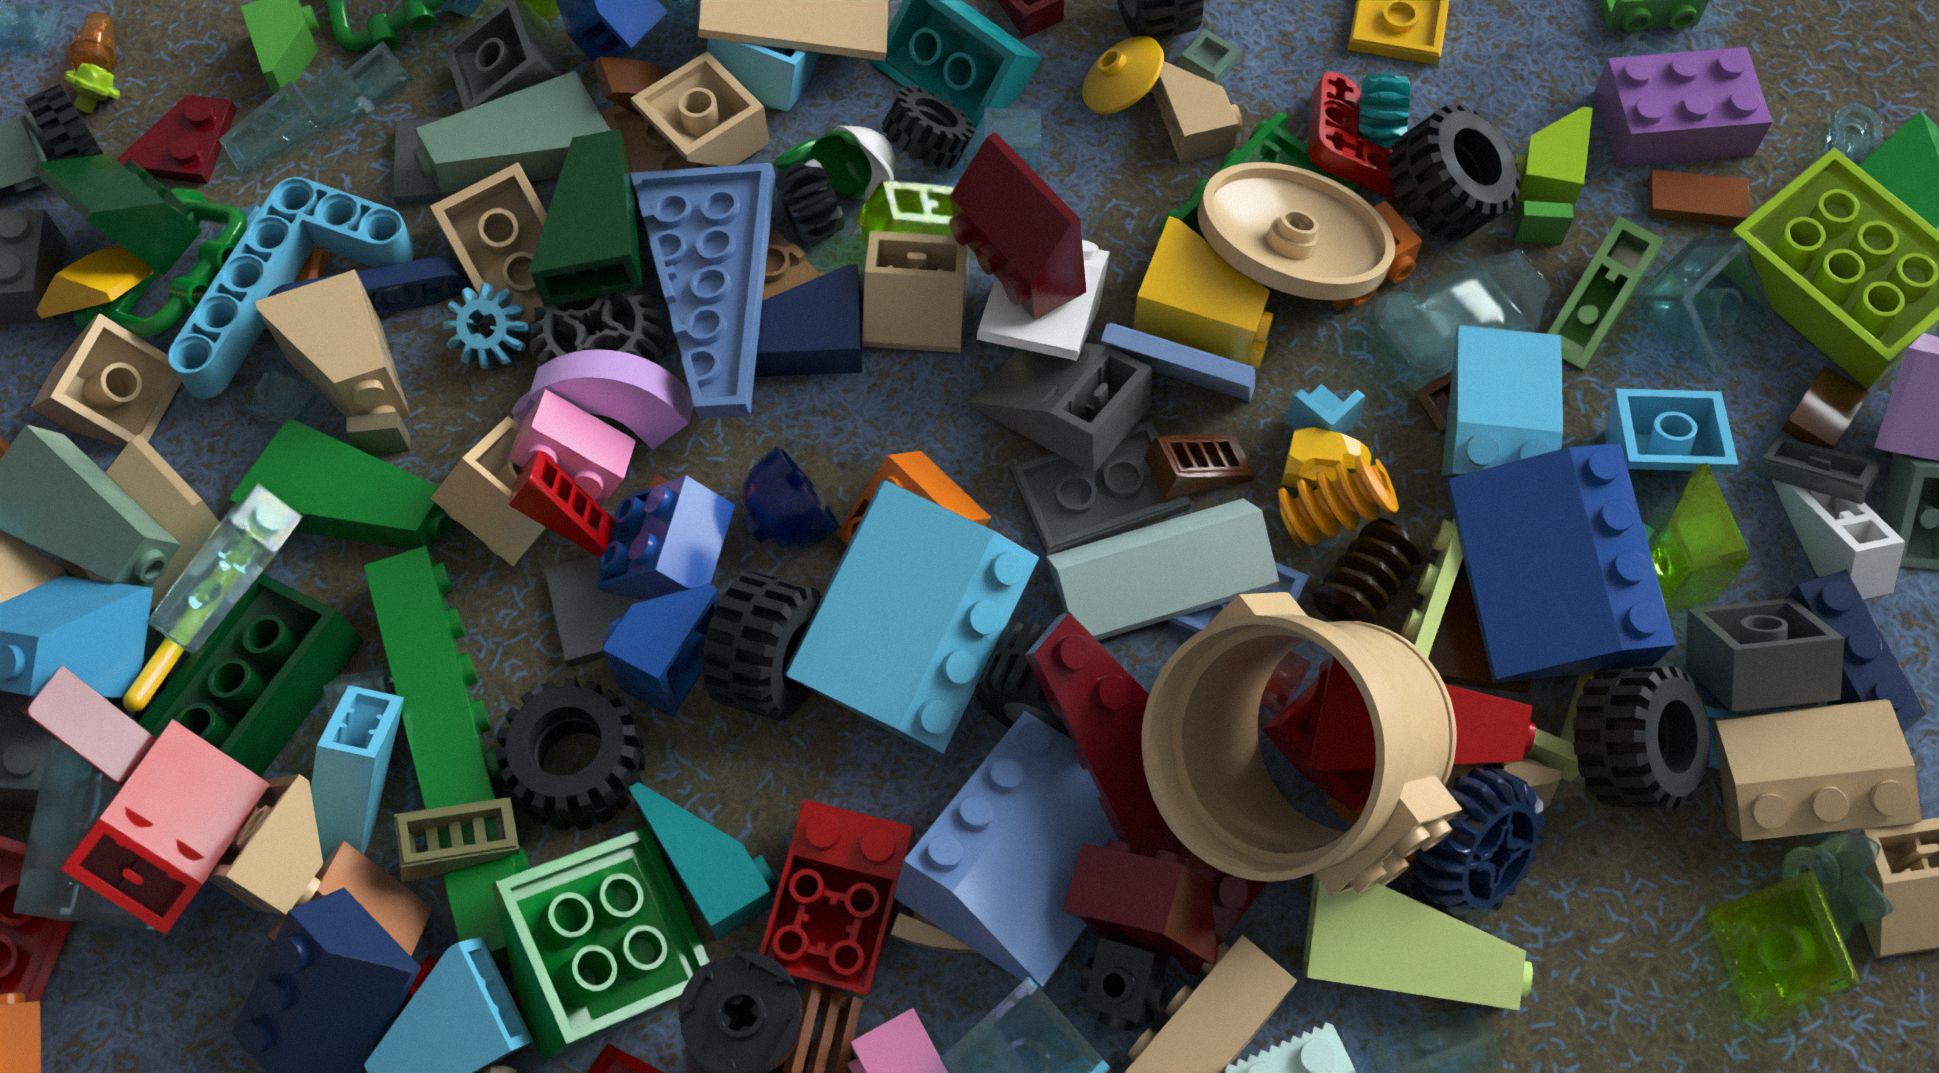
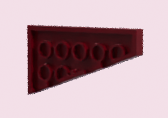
M1070 612L1059 614L1025 656L1055 716L1062 718L1076 746V749L1073 751L1082 769L1089 771L1100 793L1097 799L1117 839L1120 842L1140 849V855L1155 858L1157 850L1182 855L1191 860L1190 869L1209 881L1218 947L1268 882L1236 877L1211 866L1192 853L1172 832L1153 800L1143 766L1142 725L1149 694ZM1177 956L1187 974L1197 976L1202 970L1201 967L1204 962Z

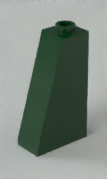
M620 129L572 138L530 264V273L544 307L642 289L634 185L630 174L632 173V163Z

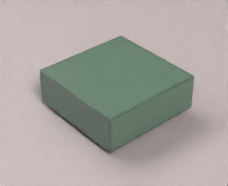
M1204 28L1178 56L1177 65L1192 74L1218 84L1239 61L1242 50Z

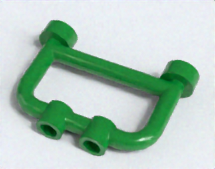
M325 0L333 34L339 45L348 51L361 52L373 47L379 53H389L398 49L400 46L398 31L406 26L417 32L433 28L436 25L433 10L447 1L402 0V7L390 14H376L367 20L366 29L359 33H353L344 0Z
M181 187L171 189L170 191L193 209L188 218L197 226L203 221L224 224L226 225L225 229L216 240L209 239L202 243L198 252L199 262L187 277H177L172 281L169 287L170 299L160 311L150 317L128 314L160 274L152 268L154 273L112 302L75 310L74 322L78 330L82 332L99 313L138 337H154L172 328L189 308L195 309L210 287L209 282L221 270L247 230L248 221L243 211L234 206L206 202L205 197L197 190Z

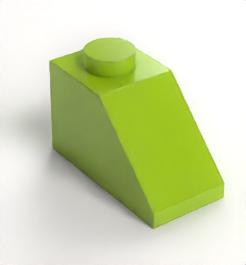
M1583 106L1530 136L1524 154H1515L1517 162L1515 168L1520 174V184L1517 185L1519 195L1516 201L1573 204L1574 208L1585 182L1593 108Z

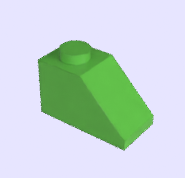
M258 0L242 5L240 7L263 75L276 101L284 99L318 52L313 34L321 32L313 9L311 5L302 7L299 0Z

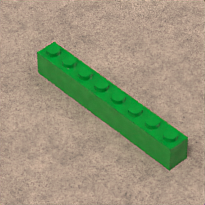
M423 546L364 565L396 695L404 697L401 714L425 809L500 799L497 781L502 780L503 777L500 774L502 769L496 761L495 750L497 749L496 747L487 748L483 734L492 730V725L484 701L482 699L474 701L470 685L479 683V677L470 652L461 653L458 639L466 636V630L457 606L449 608L446 593L454 591V587L446 563L444 561L436 563L427 546ZM511 801L516 829H518L519 823L513 803ZM495 817L484 820L487 842L497 841ZM472 824L461 826L464 845L475 844ZM448 830L437 832L440 849L451 848ZM523 847L519 848L518 854L442 874L459 942L482 936L497 967L510 963L492 885L495 881L531 869Z

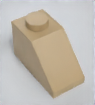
M1164 61L1160 76L1152 86V93L1180 163L1233 150L1236 135L1242 130V119L1238 106L1230 104L1224 87Z

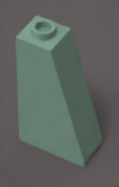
M572 71L415 128L419 148L413 150V155L423 177L432 176L441 193L463 190L519 162L529 182L560 177L573 137L610 131V128L576 71Z
M25 424L0 460V530L111 581L143 587H152L154 582L165 573L169 561L181 546L169 532L64 434Z

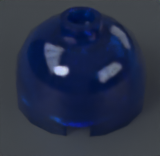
M779 446L768 452L749 470L742 489V499L749 514L743 517L742 521L758 542L762 543L769 538L781 549L797 551L815 546L841 528L838 519L828 504L824 509L820 507L822 501L813 489L815 486L788 453L783 449L781 450Z

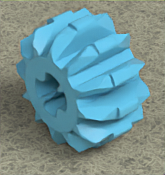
M483 283L480 288L479 297L473 289L468 287L463 289L462 296L466 305L463 306L454 301H450L448 304L450 311L458 314L457 320H446L442 323L444 329L457 331L458 333L447 342L448 347L452 350L464 348L461 353V361L466 364H472L478 358L481 368L492 369L495 356L502 364H510L512 358L507 348L510 346L521 352L526 348L524 342L515 339L517 332L527 333L530 330L528 323L516 321L517 318L527 311V308L522 303L510 305L513 292L506 288H503L495 295L493 285ZM484 316L496 320V326H490L491 329L495 330L490 337L478 332V327H484V324L480 323Z

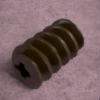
M1378 517L1376 521L1370 522L1362 528L1359 538L1351 542L1347 553L1342 554L1336 562V568L1329 570L1324 578V583L1319 584L1312 593L1315 606L1323 616L1332 622L1359 621L1374 624L1378 618L1376 610L1386 609L1390 603L1388 595H1396L1401 588L1400 580H1408L1413 573L1411 565H1419L1425 557L1423 549L1417 541L1397 524L1388 519Z

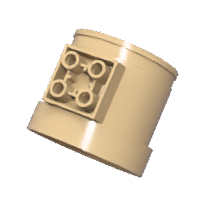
M1289 592L1238 594L1201 631L1190 637L1172 654L1166 664L1160 669V673L1152 686L1143 717L1142 757L1147 783L1153 800L1163 819L1177 838L1196 856L1223 872L1244 879L1265 882L1285 881L1314 873L1331 897L1354 889L1357 895H1361L1377 883L1383 887L1401 875L1409 867L1404 858L1414 853L1420 847L1423 851H1427L1448 836L1453 829L1447 822L1462 810L1445 788L1453 767L1457 744L1455 713L1447 688L1430 660L1417 647L1399 634L1384 627L1359 621L1324 622L1308 617ZM1305 640L1322 646L1347 670L1364 698L1374 730L1376 764L1370 796L1360 818L1347 832L1320 825L1296 810L1273 783L1264 764L1259 746L1258 713L1267 681L1279 662L1292 649Z

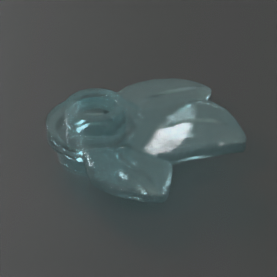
M1835 832L1828 835L1818 846L1808 844L1790 850L1782 862L1783 880L1787 888L1796 897L1803 900L1811 922L1822 934L1841 942H1848L1850 940L1853 922L1869 923L1891 914L1894 910L1881 890L1864 874L1877 859L1881 848L1879 843L1869 837L1850 832ZM1803 866L1808 867L1814 875L1813 883L1806 877Z

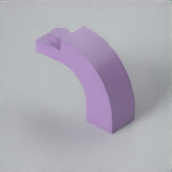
M595 349L568 353L554 358L537 368L530 391L517 401L512 409V414L514 415L513 421L520 426L539 397L547 389L589 414L603 415L621 422L651 449H654L690 423L694 403L690 389L663 367L637 355L620 351Z

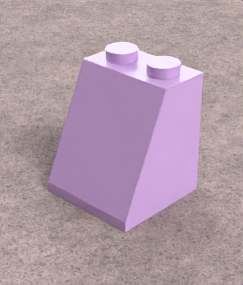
M1923 333L1907 347L1874 448L1939 461V337Z

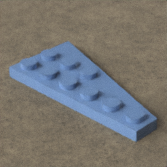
M771 163L630 173L639 199V207L647 228L650 247L663 294L669 308L670 320L682 356L681 360L699 418L750 416L776 176Z

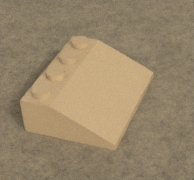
M699 0L698 37L885 61L887 54L889 0Z

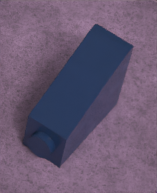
M858 264L843 266L762 301L754 377L862 373L861 291Z

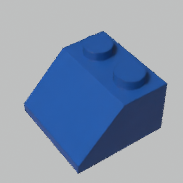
M710 584L634 603L622 619L617 618L610 624L603 638L602 651L620 690L674 717L702 674L703 648L708 626L721 599L718 589Z

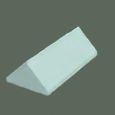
M1244 498L1046 556L1065 613L1070 612L1097 641L1230 602L1238 594H1253L1279 587L1280 582L1263 512Z

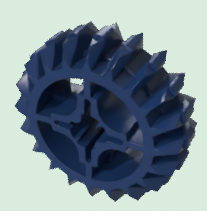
M1490 766L1484 770L1474 767L1467 777L1459 775L1455 779L1453 788L1448 790V792L1462 810L1447 822L1453 830L1442 841L1427 851H1423L1421 847L1414 853L1417 857L1411 863L1410 868L1415 874L1413 886L1421 891V896L1430 901L1429 904L1445 914L1448 913L1455 918L1460 917L1468 922L1475 917L1483 919L1489 914L1491 909L1499 910L1507 895H1515L1517 884L1521 879L1527 878L1526 871L1530 863L1537 860L1534 856L1536 847L1543 842V836L1539 831L1545 825L1546 818L1541 814L1543 811V801L1537 797V790L1528 786L1525 780L1503 769L1497 770Z

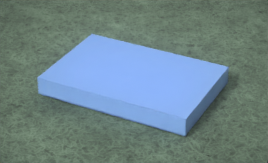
M1111 322L1106 324L1101 338L1103 345H1109L1151 366L1153 372L1250 402L1255 389L1254 367Z

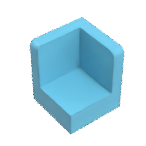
M1322 384L1311 394H1307L1304 390L1300 389L1292 397L1286 423L1293 429L1316 427L1345 434L1357 423L1365 395L1356 390L1343 402Z

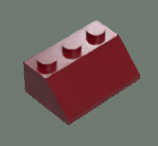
M996 132L987 136L950 194L953 215L949 219L950 230L961 246L968 245L975 253L982 270L987 275L994 274L1002 283L1009 300L1014 305L1021 304L1034 319H1037L1086 293L1080 218Z

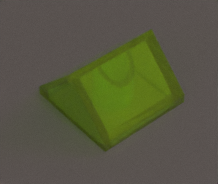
M1807 871L1705 911L1749 1022L1829 1004L1861 985L1814 871Z

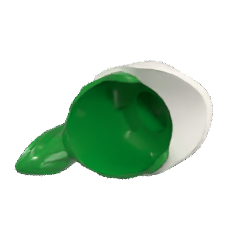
M837 126L833 131L825 132L820 138L806 140L797 144L773 162L775 168L784 171L788 166L797 162L815 159L821 163L822 168L826 171L835 192L849 195L852 199L858 198L868 202H878L884 199L889 194L894 183L895 154L892 145L879 132L860 126Z

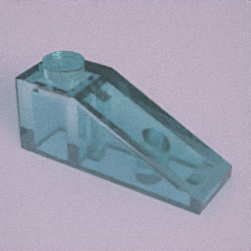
M260 484L256 485L229 510L146 622L190 654L196 653L277 554L302 516Z

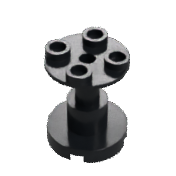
M755 952L735 953L736 956L725 957L718 962L714 959L699 968L683 990L679 1002V1021L681 1023V1034L692 1057L700 1065L703 1073H782L785 1060L796 1047L803 1027L802 1000L787 970L775 960ZM812 1035L802 1073H805L810 1062Z

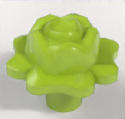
M81 63L76 71H65L64 79L78 93L74 104L77 109L93 113L97 101L107 100L108 96L119 99L120 91L113 87L114 75L110 72L107 73L106 69L94 64Z

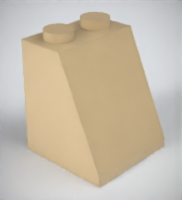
M355 269L255 301L259 314L287 361L345 417L395 411L399 413L401 419L411 417L382 323Z
M140 434L131 439L105 473L181 544L169 561L165 573L151 587L153 588L151 610L154 606L159 607L165 600H168L220 559L230 547L228 543L230 537L205 502ZM65 559L60 561L74 577L114 582Z

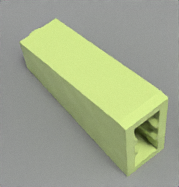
M1313 873L1301 970L1307 978L1520 1010L1521 996H1529L1532 986L1533 968L1531 962L1525 961V950L1386 886L1381 887L1378 883L1361 895H1357L1354 889L1331 897Z

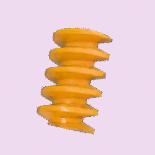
M1361 455L1355 456L1356 473L1353 474L1342 463L1336 464L1337 481L1331 482L1322 471L1316 473L1318 489L1312 490L1303 479L1297 481L1298 497L1293 498L1284 487L1278 489L1282 519L1292 540L1299 548H1302L1303 541L1311 546L1319 544L1322 532L1329 538L1337 537L1341 531V524L1348 530L1357 529L1360 525V515L1368 522L1376 521L1379 517V506L1388 514L1397 512L1399 507L1393 485L1379 459L1376 458V464L1370 466Z

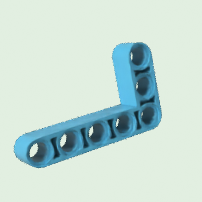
M292 177L279 182L260 208L169 349L168 362L188 392L197 398L206 399L219 395L228 387L266 326L256 308L255 301L267 298L269 293L280 285L294 282L315 247L374 268L412 261L415 254L414 244L400 214L392 208L305 178Z

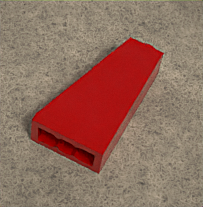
M1333 656L1320 663L1298 772L1309 775L1375 771L1376 746L1369 711L1356 683L1347 670ZM1445 684L1451 698L1457 728V744L1452 768L1499 766L1522 762L1523 756L1531 751L1535 740L1536 725L1530 721L1533 705Z

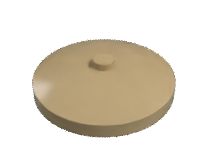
M1251 162L1227 167L1216 173L1206 184L1198 206L1197 215L1200 229L1207 242L1219 256L1253 280L1295 296L1319 300H1345L1365 295L1383 282L1394 259L1395 241L1393 234L1383 217L1366 200L1330 178L1295 166L1268 162Z

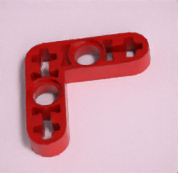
M1327 72L1323 74L1311 95L1308 140L1310 159L1315 165L1326 172L1397 200L1393 192L1395 186L1390 181L1388 173L1392 169L1388 164V157L1393 150L1358 136L1359 88L1351 79L1340 73Z

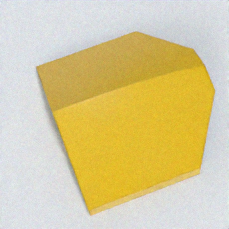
M123 246L103 248L86 255L55 274L36 311L42 319L112 302L154 272L150 265Z

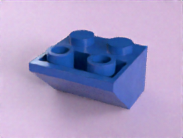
M687 475L627 495L616 510L615 521L617 524L611 541L607 545L606 552L599 560L601 571L595 588L606 593L646 601L711 584L735 504Z

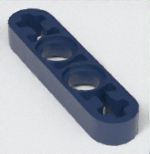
M438 256L356 271L377 315L433 305L461 296L462 290L467 288V282L460 262L450 256ZM336 275L280 285L273 289L267 297ZM394 286H402L392 291H385Z

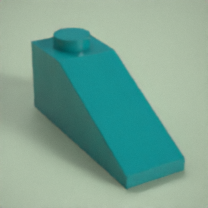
M637 782L628 787L636 805L717 941L773 907L774 898L770 888L777 885L778 882L762 855L752 860L741 842L645 785Z

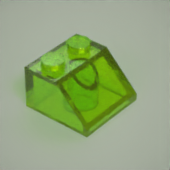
M1708 463L1696 466L1666 511L1649 545L1667 612L1718 600L1751 558V554Z

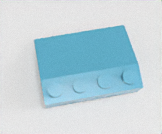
M881 480L783 675L920 748L944 754L1039 557L996 531L889 481Z

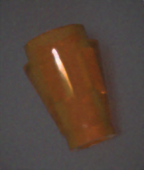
M92 12L86 16L85 21L68 49V57L75 71L81 63L94 64L106 69L107 73L113 71L117 66L114 21L107 14Z

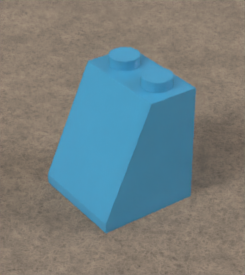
M61 576L0 603V691L32 696L57 668L63 665L101 696L123 698L142 670L153 588Z

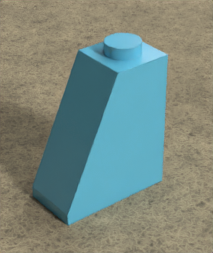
M348 685L317 744L311 794L323 862H325L341 840L347 842L363 855L369 845L377 819L404 697Z
M482 936L458 942L445 951L365 1062L364 1066L367 1073H479L484 1068L497 1063L534 1042Z

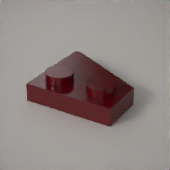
M186 95L129 147L117 161L125 165L131 159L154 178L208 184L237 109L233 101L229 99Z

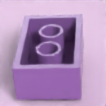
M1747 47L1608 58L1594 91L1616 167L1753 156L1772 124V119Z

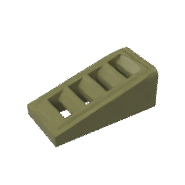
M510 797L394 814V836L401 882L423 879L519 853ZM495 817L498 840L487 842L484 820ZM472 824L475 844L464 845L461 826ZM448 830L451 848L440 849L437 832ZM425 836L427 851L416 853L414 838Z

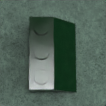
M109 154L39 162L31 170L87 222L164 276L202 232V229L188 218L193 209L131 159L125 165H122Z

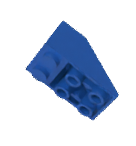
M556 0L568 36L592 62L599 57H620L630 50L667 13L666 9L660 4V0Z

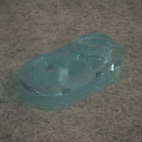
M1848 104L1841 107L1834 115L1827 129L1828 152L1835 147L1858 166L1883 144V127L1880 117L1872 109L1863 105ZM1846 130H1851L1856 134L1850 135Z

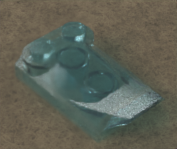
M1516 249L1498 255L1480 257L1408 292L1393 291L1386 293L1378 300L1374 309L1361 316L1359 324L1414 393L1452 371L1456 326L1462 325L1537 333L1544 306L1552 289L1549 282L1521 249Z

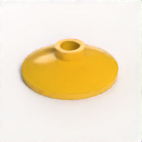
M1147 36L1131 37L1112 46L1097 59L1086 75L1082 87L1084 103L1091 111L1098 114L1116 113L1136 103L1152 88L1160 76L1164 64V52L1156 40Z

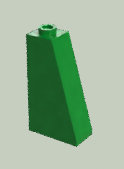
M290 417L229 497V500L239 514L245 510L260 512L271 519L277 529L409 550L427 546L428 550H430L436 540H442L449 534L454 520L447 515L445 510L430 499L439 486Z

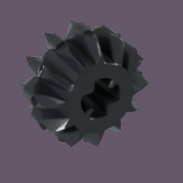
M815 159L805 162L800 161L778 173L775 182L778 194L794 232L801 242L806 245L816 241L819 243L831 238L833 234L844 228L845 219L842 215L843 211L826 171L822 168L821 163Z

